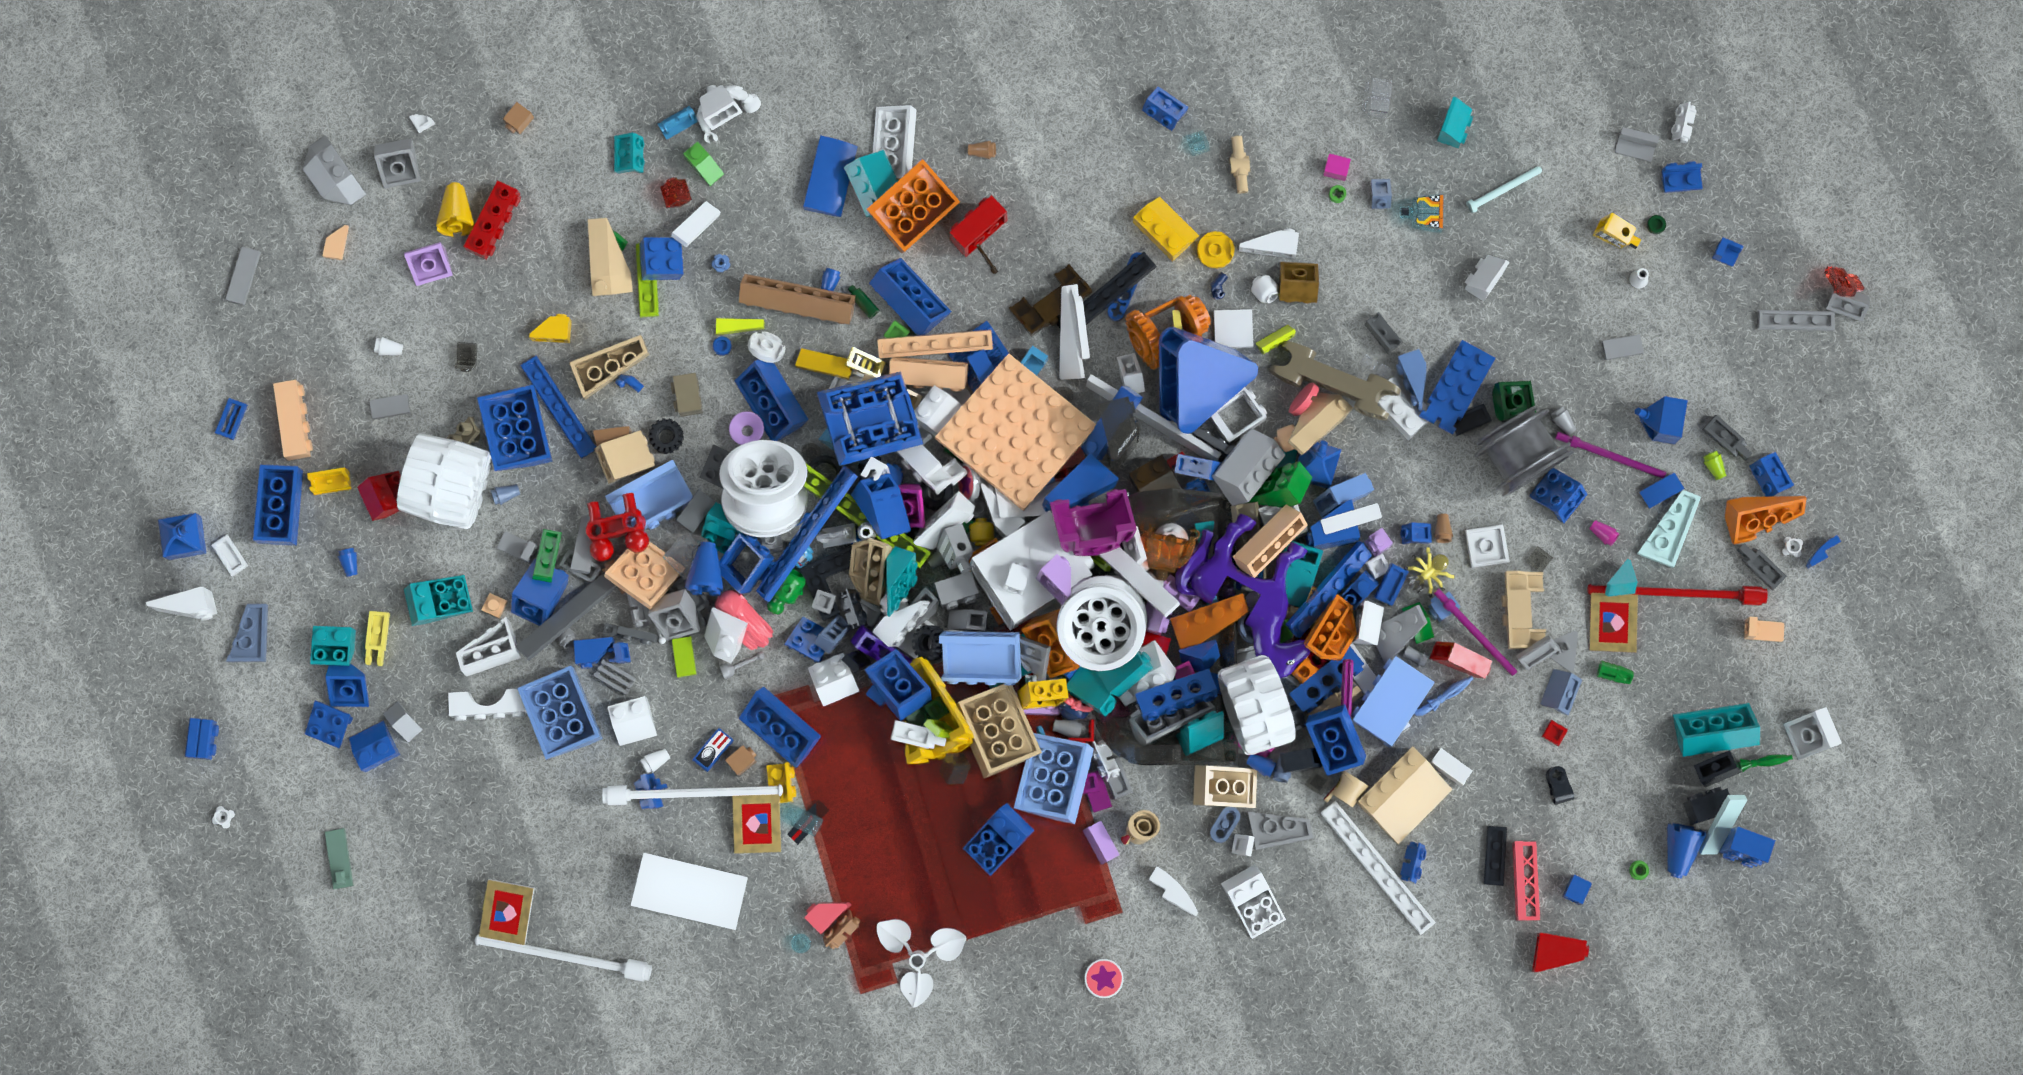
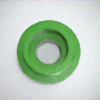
M1634 861L1629 867V873L1632 878L1643 880L1649 874V867L1644 861ZM1636 867L1642 868L1641 874L1636 873Z

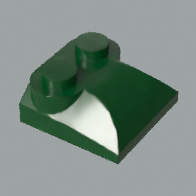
M1531 381L1495 383L1492 397L1495 415L1499 421L1507 422L1535 406Z

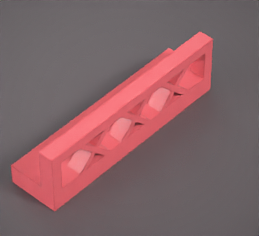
M1514 841L1512 842L1516 921L1540 920L1536 842ZM1523 846H1532V855L1528 859L1523 856ZM1526 864L1533 868V875L1529 879L1524 876V866ZM1533 877H1534V884H1533L1532 882H1530V880H1531ZM1528 883L1534 888V894L1530 899L1525 896V886ZM1528 903L1535 908V916H1526V905Z

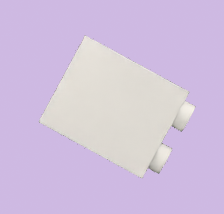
M1050 510L974 556L970 562L973 575L1010 631L1058 602L1036 579L1039 570L1030 562L1033 534L1053 538L1052 544L1055 546L1057 554L1060 557H1065L1070 563L1071 589L1081 581L1091 578L1092 573L1090 570L1095 567L1091 556H1076L1072 551L1067 553L1061 548ZM1012 563H1023L1027 565V568L1031 569L1022 595L1003 589Z

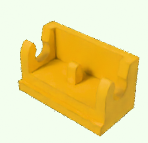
M345 467L307 473L308 480L311 482L309 488L313 495L352 489L350 473Z

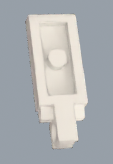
M897 720L894 722L891 740L928 749H934L935 744L945 746L946 738L937 737L926 727Z

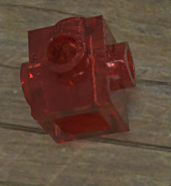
M673 177L666 180V183L660 187L666 208H679L692 200L686 179Z

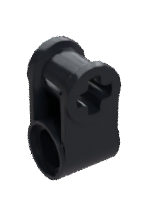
M1560 766L1549 768L1546 772V780L1550 789V795H1553L1554 798L1552 799L1554 805L1574 800V792L1565 769ZM1559 772L1560 776L1553 778L1552 774Z

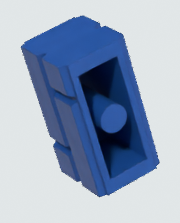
M190 718L185 757L212 760V756H215L217 749L214 739L219 733V726L216 725V721Z

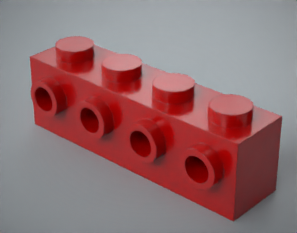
M497 180L463 246L466 251L487 260L488 256L491 257L493 255L497 239L500 240L504 234L503 227L505 223L510 222L514 206L517 207L520 203L521 197L518 189Z

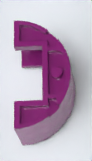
M1115 489L1107 492L1105 503H1093L1082 507L1075 506L1069 509V499H1058L1050 502L1060 545L1067 553L1072 551L1076 556H1093L1107 553L1119 548V543L1124 540L1128 542L1136 533L1137 528L1126 489Z

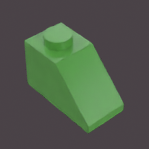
M698 141L683 153L688 163L709 186L724 175L713 158Z

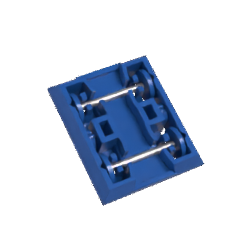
M901 371L817 392L839 466L923 445L918 422Z

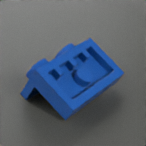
M1157 87L1146 99L1142 111L1172 131L1189 107L1160 87Z
M1695 161L1686 162L1685 165H1677V163L1667 164L1661 171L1664 193L1702 190L1700 171L1702 163L1696 164Z
M1776 452L1749 465L1752 474L1755 476L1766 497L1775 496L1794 486Z

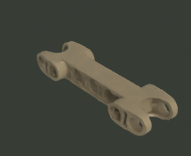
M1283 341L1281 348L1292 355L1291 361L1285 366L1271 365L1269 369L1271 374L1295 387H1300L1303 380L1309 383L1313 382L1319 387L1356 401L1353 409L1365 416L1383 421L1388 419L1389 413L1378 406V402L1381 397L1386 395L1399 396L1401 389L1397 385L1375 374H1369L1365 381L1314 360L1317 353L1306 346Z

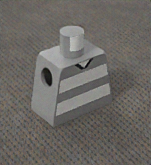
M958 524L945 528L937 544L940 554L949 569L959 568L961 574L969 572L972 569L969 560L973 550L963 525Z

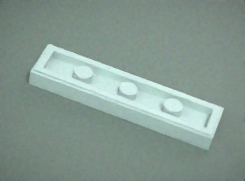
M1727 795L1699 850L1701 855L1719 853L1747 802L1745 795Z

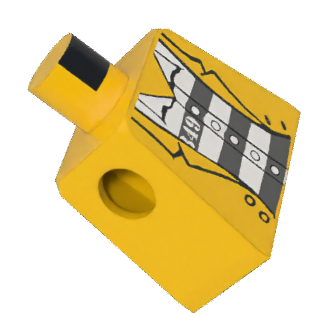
M1610 213L1600 219L1593 233V236L1620 249L1626 245L1636 249L1641 241L1640 238L1633 235L1636 228L1614 213Z

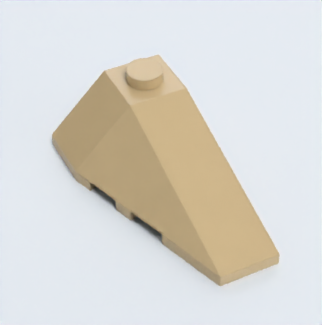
M588 219L592 295L600 296L633 292L631 271L627 266L608 219Z
M1318 392L1317 396H1312L1311 405L1299 416L1298 423L1288 441L1301 455L1306 453L1340 424L1351 412L1353 407L1341 395Z

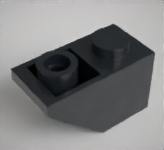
M1316 748L1280 754V764L1283 773L1302 772L1323 767Z

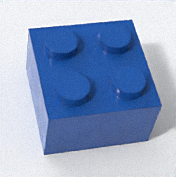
M644 237L640 242L642 280H680L684 274L682 244L674 238Z

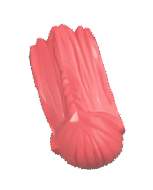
M727 590L718 596L715 601L716 609L748 623L742 644L750 650L767 646L769 643L768 638L773 637V630L747 602L743 595L739 594L736 590Z

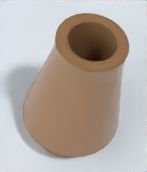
M991 141L969 144L968 155L991 159V157L996 156V144Z
M1438 514L1434 538H1436L1438 543H1449L1453 537L1449 515Z

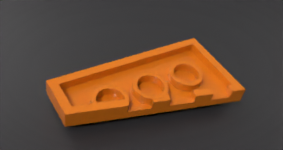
M1244 593L1179 615L1170 620L1180 649L1204 643V641L1249 613L1250 610Z

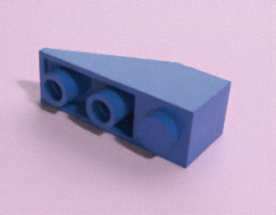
M1365 570L1341 597L1353 606L1354 611L1379 583Z

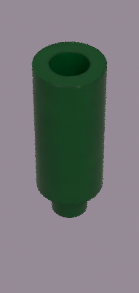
M854 285L848 288L851 295L856 296L855 303L869 319H872L880 312L879 308L861 288L857 289Z

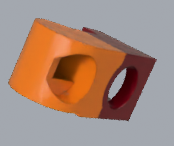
M1310 651L1309 656L1291 674L1300 684H1303L1328 660L1318 657L1319 663L1313 657V655H1317Z

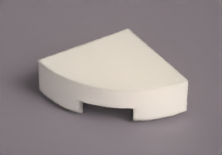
M418 114L409 116L419 133L435 124L428 116Z

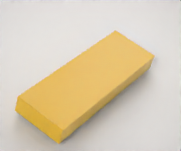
M801 348L795 364L800 369L849 380L852 368L845 365L846 358Z

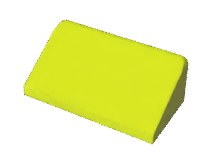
M1286 325L1258 341L1256 345L1264 355L1281 345L1283 341L1293 338L1296 331L1291 326Z

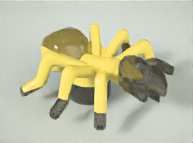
M1427 547L1428 563L1426 565L1421 558L1414 554L1412 555V558L1422 565L1423 570L1415 566H1405L1404 569L1421 573V575L1416 576L1410 575L1406 581L1414 578L1410 581L1409 587L1415 584L1412 590H1416L1421 586V589L1417 592L1419 594L1424 589V582L1427 580L1429 586L1428 595L1431 598L1433 589L1431 579H1434L1440 589L1445 591L1437 575H1444L1452 579L1455 576L1448 572H1441L1447 568L1449 564L1448 558L1445 555L1439 554L1431 561L1430 548Z

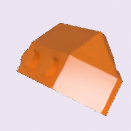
M1337 594L1317 619L1304 641L1305 647L1321 659L1341 661L1357 634L1355 619L1352 613L1353 606Z

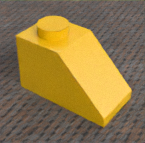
M565 314L550 316L530 333L529 338L537 342L570 343L572 321Z

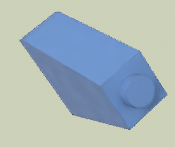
M1364 473L1330 487L1314 499L1313 502L1320 516L1324 517L1348 500L1355 502L1367 496L1374 488L1371 480Z

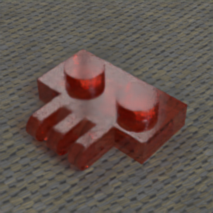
M1826 267L1824 273L1837 295L1854 297L1856 292H1862L1865 289L1857 275L1847 274L1844 268Z

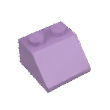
M1056 554L1040 569L1036 579L1063 605L1065 600L1071 596V567L1065 557H1060Z

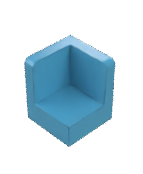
M1032 346L1021 361V364L1037 376L1048 361V355Z

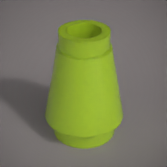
M1717 450L1703 456V463L1716 480L1727 476L1722 456L1718 454Z

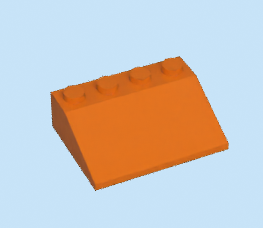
M922 159L866 210L901 253H904L960 201Z

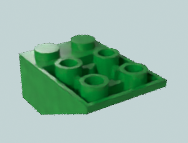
M1300 461L1275 468L1247 503L1258 502V505L1281 508L1285 505L1290 507L1301 503L1313 477Z

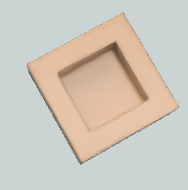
M489 593L482 611L500 619L508 601Z

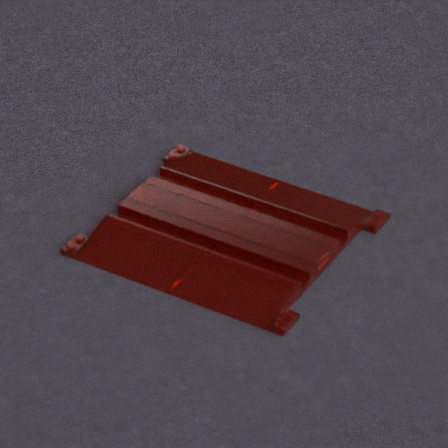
M1031 619L1011 631L1006 624L994 627V632H1020V635L1024 634L1021 629ZM943 662L932 665L940 678L944 674ZM1025 676L1021 677L1015 685H1012L1016 693L1026 684ZM943 681L946 685L945 689L956 704L990 690L989 685H986L985 682L968 685L966 682L948 684L947 681ZM809 685L774 695L821 735L802 763L797 768L794 767L806 811L808 812L816 803L817 825L812 829L833 902H849L851 906L843 914L850 910L852 917H857L860 920L859 927L851 935L846 932L843 933L847 936L845 943L860 994L898 983L893 964L910 959L911 957L904 945L898 953L890 952L882 945L877 933V924L882 921L899 919L906 922L911 930V937L906 943L909 944L912 952L920 950L927 953L934 947L931 943L932 935L937 930L943 928L960 931L966 936V941L1077 906H1080L1085 924L1123 913L1108 864L1106 862L1101 865L1083 832L1084 829L1095 824L1086 794H1082L1076 822L1072 824L1014 809L1026 760L986 778L983 777L970 746L944 759L938 760V758L928 759L929 762L907 764L905 756L906 743L891 740L895 720H900L886 703L881 708L866 695L871 686L861 688L859 692L826 706H823L821 700L814 702ZM1061 714L1058 716L1026 715L1033 733L1037 734L1036 727L1041 726L1046 736L1061 739L1068 738L1061 733L1052 731L1054 720H1062ZM1007 803L1035 831L990 876L963 847L996 811Z

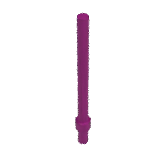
M1557 432L1555 439L1562 442H1570V447H1579L1662 479L1666 476L1665 471L1584 442L1574 435L1571 437Z
M1437 588L1433 594L1443 603L1442 606L1447 611H1450L1511 676L1515 675L1517 670L1455 606L1456 603Z

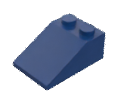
M897 649L864 669L887 706L900 721L932 701L930 687Z

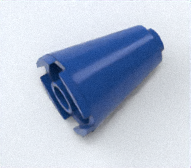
M1668 823L1667 871L1671 873L1672 877L1682 879L1683 876L1688 875L1706 837V831L1700 829L1698 832L1691 826Z

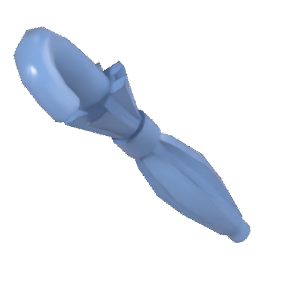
M1469 676L1450 685L1436 699L1426 700L1428 704L1417 709L1414 714L1416 716H1423L1431 710L1435 712L1440 703L1463 691L1474 680L1473 677Z

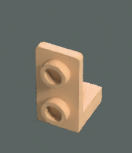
M1749 617L1745 620L1744 639L1782 642L1784 640V623L1759 621L1758 617Z

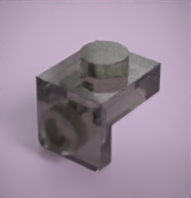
M458 342L455 369H460L462 372H470L477 366V343Z

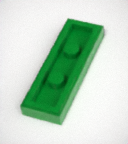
M543 529L532 579L552 582L562 532Z

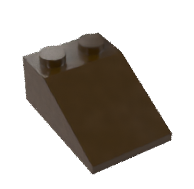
M1163 455L1129 473V479L1158 526L1191 507Z

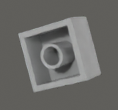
M972 571L935 583L942 609H947V612L958 609V605L964 603L966 606L977 603L976 599H979Z

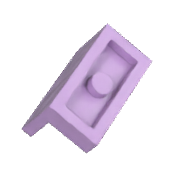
M1101 821L1083 830L1101 865L1119 856Z

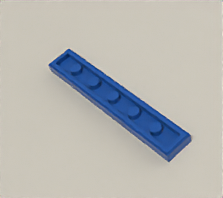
M534 356L520 365L580 458L583 459L595 451L596 445L538 357Z

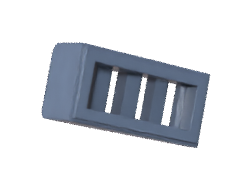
M837 615L819 633L815 644L830 654L851 630L847 620Z

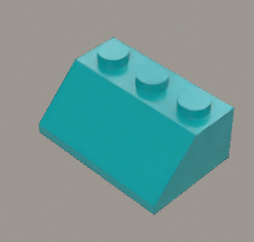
M884 150L857 158L844 167L866 217L873 218L866 209L898 181Z

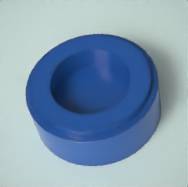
M724 336L717 337L713 342L714 352L720 356L730 353L732 349L731 341Z

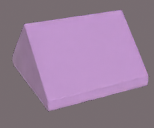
M441 242L404 253L416 286L453 276L446 249Z

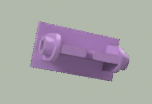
M1171 574L1164 581L1163 588L1173 595L1183 608L1191 612L1200 598L1196 595L1179 593L1176 589L1175 577Z

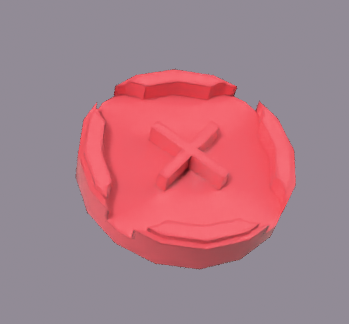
M1313 382L1307 384L1293 400L1289 413L1293 416L1301 415L1311 405L1312 396H1317L1319 387Z

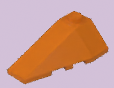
M1805 496L1741 497L1727 500L1725 520L1732 543L1735 545L1752 541L1757 538L1756 533L1764 529L1767 533L1772 531V526L1780 521L1786 524L1805 513L1807 498Z

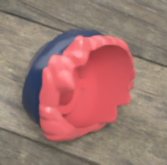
M1069 692V698L1058 706L1061 716L1066 720L1085 719L1093 711L1091 707L1070 695Z

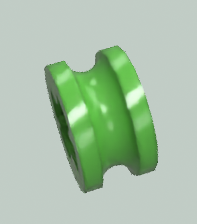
M1335 185L1330 189L1329 198L1332 202L1341 203L1345 200L1346 190L1343 186ZM1335 190H1338V192L1343 193V195L1341 194L1340 196L1341 198L1333 196Z

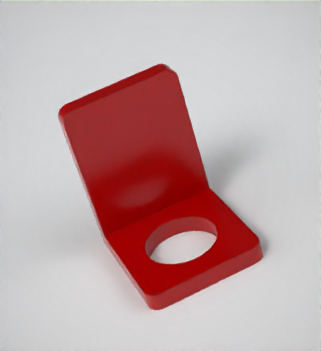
M1094 719L1089 720L1088 738H1067L1066 740L1081 743L1094 742Z

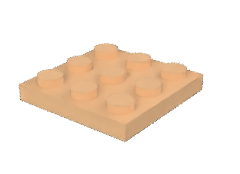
M649 541L648 547L643 552L634 553L627 549L605 572L604 577L645 607L651 609L681 577L686 567Z

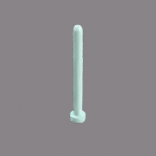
M1537 166L1475 201L1470 199L1466 202L1471 213L1476 212L1477 207L1540 174L1542 169L1540 166Z

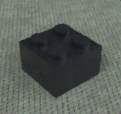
M1720 786L1706 791L1705 796L1701 792L1687 797L1688 801L1683 803L1690 825L1715 818L1727 795H1730L1728 788L1722 790Z

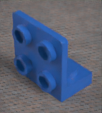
M1552 468L1529 496L1552 510L1557 519L1565 523L1588 494L1580 482Z

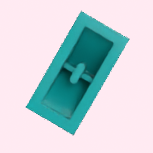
M1627 559L1607 583L1606 596L1635 594L1638 581L1631 560Z

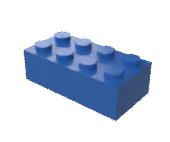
M260 465L253 540L258 544L297 546L303 470L298 466Z

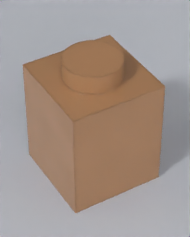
M516 102L503 118L506 124L505 128L513 134L515 131L521 134L533 120L534 116L529 110Z
M743 745L730 755L726 762L740 776L757 762L754 758L757 755L750 746L746 749Z

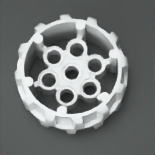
M1261 655L1221 669L1218 672L1223 702L1233 731L1245 754L1253 755L1290 743L1295 739V725L1289 702L1279 675L1269 657Z

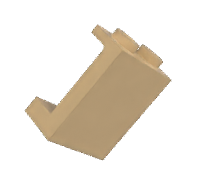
M641 430L602 443L595 448L608 484L616 482L623 477L644 470H650L655 466L654 456L649 452L647 439Z

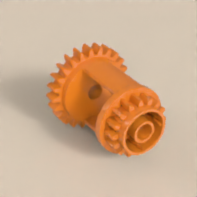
M1191 294L1186 297L1178 296L1144 314L1140 313L1139 310H1134L1126 315L1125 320L1127 322L1125 324L1128 327L1126 329L1132 346L1139 357L1143 359V362H1146L1147 367L1153 370L1159 367L1160 334L1150 319L1151 317L1174 306L1175 310L1180 311L1181 324L1185 331L1201 337L1203 333L1208 331L1207 328L1211 324L1210 316L1205 305L1197 296L1194 297Z

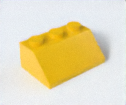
M1161 197L1148 203L1133 217V223L1172 262L1199 237Z

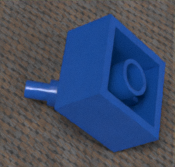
M1664 396L1647 408H1636L1635 414L1639 416L1646 433L1652 441L1675 445L1682 438L1688 400Z
M1322 440L1320 443L1317 442L1303 455H1299L1297 462L1300 461L1313 477L1310 484L1326 489L1331 487L1342 449L1329 446L1326 441Z
M193 513L158 520L164 558L174 560L207 554L202 517Z

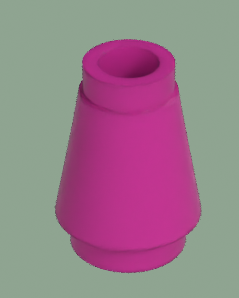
M1597 520L1590 527V530L1605 545L1612 546L1619 536V533L1616 532L1617 529Z

